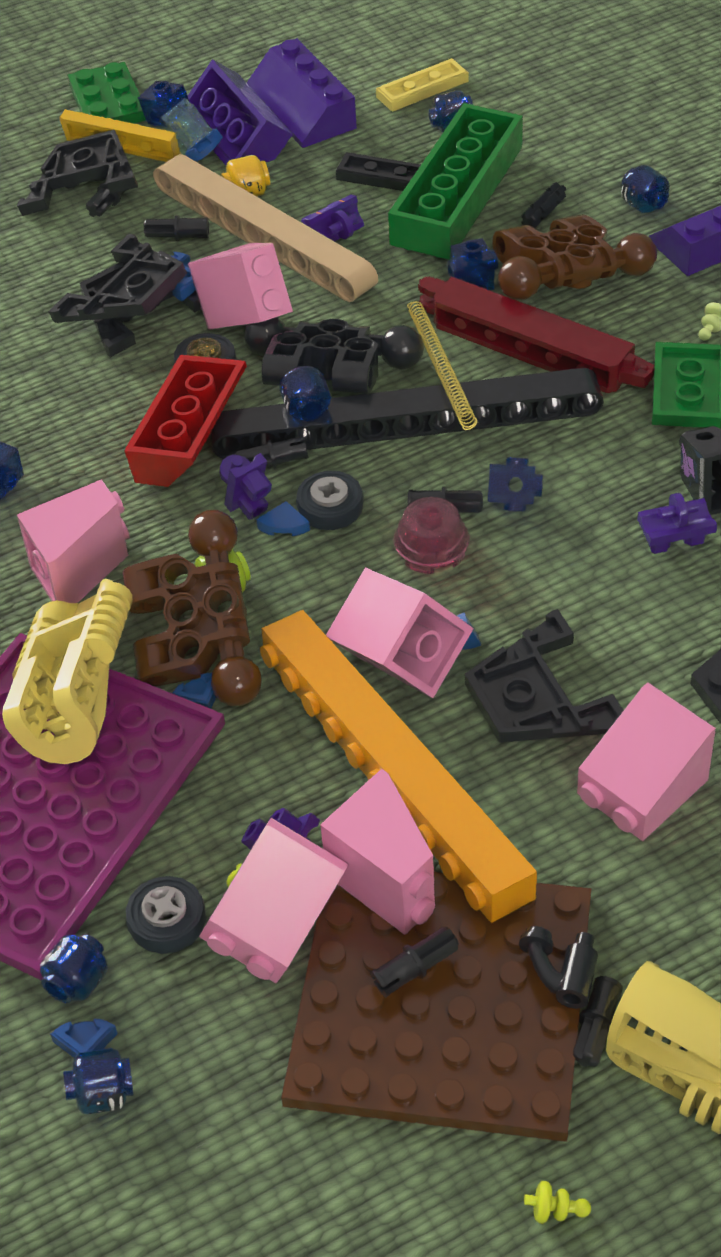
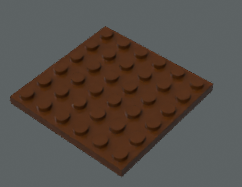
M434 872V911L426 922L421 925L416 924L404 935L337 884L316 922L281 1097L283 1107L567 1142L575 1067L573 1050L578 1036L580 1008H569L557 1001L556 994L546 988L539 979L529 954L520 948L519 940L520 936L525 933V930L531 926L543 927L550 931L554 947L548 958L553 967L558 972H561L567 946L575 943L578 933L588 932L592 888L537 883L536 900L491 923L480 910L476 911L470 906L463 889L455 880L450 881L443 873ZM442 927H448L458 940V950L427 969L426 977L420 978L418 976L385 998L374 984L376 979L373 980L371 978L370 972L401 954L403 946L408 944L413 947Z

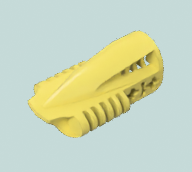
M103 579L100 582L97 594L80 603L51 601L43 605L36 612L12 673L13 684L2 713L6 729L33 756L51 763L69 764L80 762L92 753L106 714L109 663L114 659L125 621L133 602V595L126 586L112 580Z
M646 961L630 981L614 1013L607 1036V1055L618 1067L682 1101L679 1110L680 1114L689 1117L694 1109L697 1108L695 1122L703 1126L712 1116L714 1120L711 1130L721 1134V1003L690 982L660 969L659 965L651 961ZM631 1017L638 1020L635 1029L627 1025ZM648 1027L655 1031L653 1037L645 1034ZM664 1037H666L667 1039L671 1040V1043L667 1044L662 1040Z

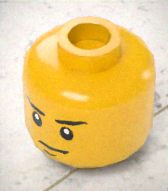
M255 155L229 160L226 166V173L221 174L223 178L256 197L262 196L265 193L266 186L270 185V176L266 162L264 160L260 161Z

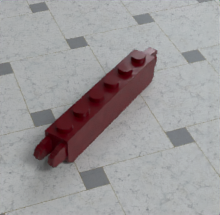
M430 276L419 279L418 291L424 294L420 296L419 302L422 303L427 313L434 315V323L439 330L549 372L577 368L591 369L596 373L600 390L605 393L616 392L622 384L645 388L654 377L655 365L634 355V343L452 276L447 282Z

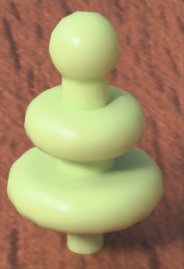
M712 302L705 306V316L701 320L704 328L698 333L699 338L703 341L711 338V332L716 333L721 330V304Z

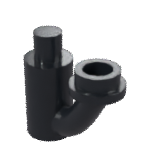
M528 927L525 933L520 936L519 946L524 952L529 954L541 982L546 988L556 994V999L560 1004L575 1009L587 1006L598 959V953L593 948L594 936L587 932L578 933L575 943L567 946L561 972H558L548 958L554 947L552 934L543 927Z

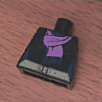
M711 426L699 430L686 431L679 439L681 447L680 475L693 500L704 498L710 515L721 513V430L718 427Z

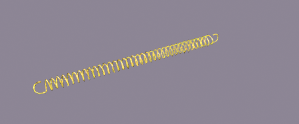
M418 301L410 302L407 307L409 308L411 318L422 337L424 346L462 428L470 430L477 425V418H475L422 303ZM471 413V416L469 418L461 419L462 417H466ZM473 416V419H472L470 422H467V423L462 422V421L469 420V419ZM475 419V421H474V423H473L472 425H470V426H465V425H463V424H469V423H471V422Z

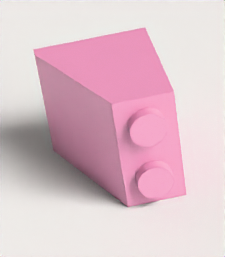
M248 243L188 263L208 329L258 323L293 312L273 243Z
M102 479L17 514L30 567L51 601L58 600L78 603L128 556L125 540L129 539L130 536L126 524L120 517V514L124 512L123 503L116 491L110 492Z
M365 567L326 636L354 656L434 698L474 628L427 594Z
M647 682L579 767L577 794L580 795L581 799L589 807L597 808L613 819L614 823L622 831L630 832L641 841H644L708 781L716 728Z
M381 769L320 824L322 844L324 850L349 864L338 885L406 935L416 924L421 925L426 922L434 911L433 854L390 775Z
M270 818L199 937L205 940L214 952L223 956H231L246 965L248 971L254 976L277 983L291 964L349 864L275 819Z

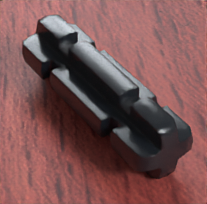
M557 182L552 183L521 215L523 219L521 221L522 225H529L535 229L566 197V187L564 185L560 186Z

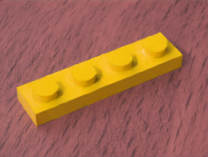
M66 109L60 116V122L67 141L115 130L122 148L127 154L164 162L181 154L175 132Z

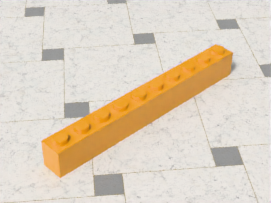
M300 610L261 628L263 646L260 647V653L268 668L274 667L281 676L285 688L290 693L295 692L301 699L307 714L310 717L315 716L320 721L329 740L333 743L337 742L343 748L353 768H360L368 781L381 769L390 775L429 849L439 861L443 874L450 881L455 880L474 910H480L493 923L536 900V869L304 610Z

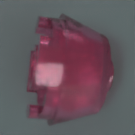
M425 497L409 504L399 521L393 537L394 546L397 552L405 559V565L414 571L425 574H434V568L445 567L451 563L453 568L456 567L464 558L470 541L469 531L456 507L451 502L438 497Z

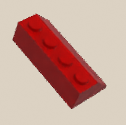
M180 355L124 450L135 483L169 487L194 464L247 367L246 361Z

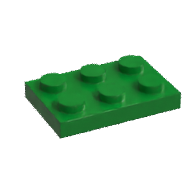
M112 62L103 67L81 69L76 73L67 74L69 86L80 112L132 124L148 120L147 109L125 62Z
M656 342L652 425L701 428L715 426L721 428V345Z

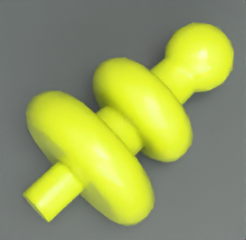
M541 1181L538 1184L535 1196L527 1194L524 1196V1205L534 1206V1218L540 1224L546 1223L551 1211H553L554 1218L560 1222L567 1218L568 1213H575L576 1216L583 1218L591 1212V1205L588 1200L583 1198L576 1201L570 1200L566 1189L560 1188L555 1196H552V1186L548 1181Z

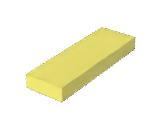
M451 58L376 88V98L393 112L469 82V72Z

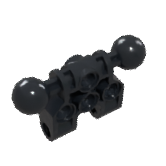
M278 317L263 322L247 324L244 332L247 348L254 355L264 357L262 363V382L264 385L280 386L283 384L286 387L300 388L305 379L315 378L319 380H332L333 391L368 394L372 391L378 378V356H382V359L390 367L402 370L409 369L418 363L424 351L421 335L413 327L406 325L393 326L384 335L371 334L370 327H353V325H349L341 319H326L315 324H310L308 321H300L297 327L294 328L285 327V324Z

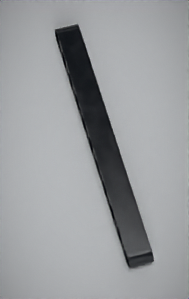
M588 368L460 382V386L475 418H477V425L470 430L589 416L597 413L604 403L596 373ZM443 385L293 402L290 403L289 414L284 404L222 411L211 431V442L214 454L219 458L225 459L227 456L235 455L237 451L267 445V440H271L274 443L300 437L301 435H304L307 450L468 430L462 428ZM471 413L466 417H462L461 419L469 418L471 416ZM472 416L469 420L462 421V422H465V423L470 422V421L473 419V416ZM475 419L471 423L463 425L470 426L474 423Z

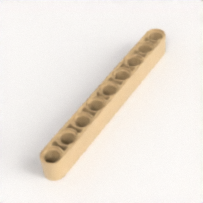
M183 154L175 156L153 172L154 180L162 192L200 215L208 217L210 221L247 243H273L279 262L347 302H353L378 283V274L375 268L364 258Z

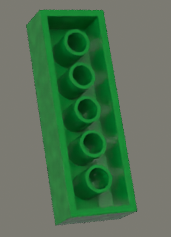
M463 103L388 212L389 244L406 250L451 260L522 149L523 116Z

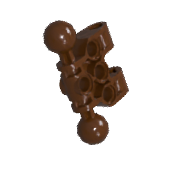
M585 214L553 220L550 225V232L542 233L529 225L498 230L494 233L492 239L494 253L503 264L498 275L499 286L506 296L515 300H525L537 293L541 284L550 289L559 288L562 285L577 289L587 288L592 285L593 280L612 277L617 268L631 276L643 275L653 268L657 260V247L650 237L641 233H632L622 238L617 247L613 249L606 242L607 229Z
M206 510L196 515L189 525L188 539L190 545L198 555L205 557L206 565L196 567L180 555L172 554L128 566L123 570L124 586L133 595V602L129 610L131 613L144 614L164 610L163 614L169 623V627L165 632L134 642L133 650L137 679L157 687L200 678V674L207 673L217 659L218 654H220L221 661L212 671L211 687L214 695L224 704L244 706L254 701L261 691L262 676L258 666L244 656L243 647L250 643L246 619L247 609L243 600L238 566L235 563L229 562L228 554L237 544L238 530L235 521L228 514L219 510ZM188 574L183 583L174 585L175 580L180 575ZM232 601L227 611L217 613L222 603ZM193 610V614L188 620L179 622L184 612ZM199 647L194 657L185 659L186 652L190 648Z

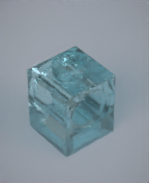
M185 98L161 117L168 129L176 133L178 142L188 150L212 131L196 107Z

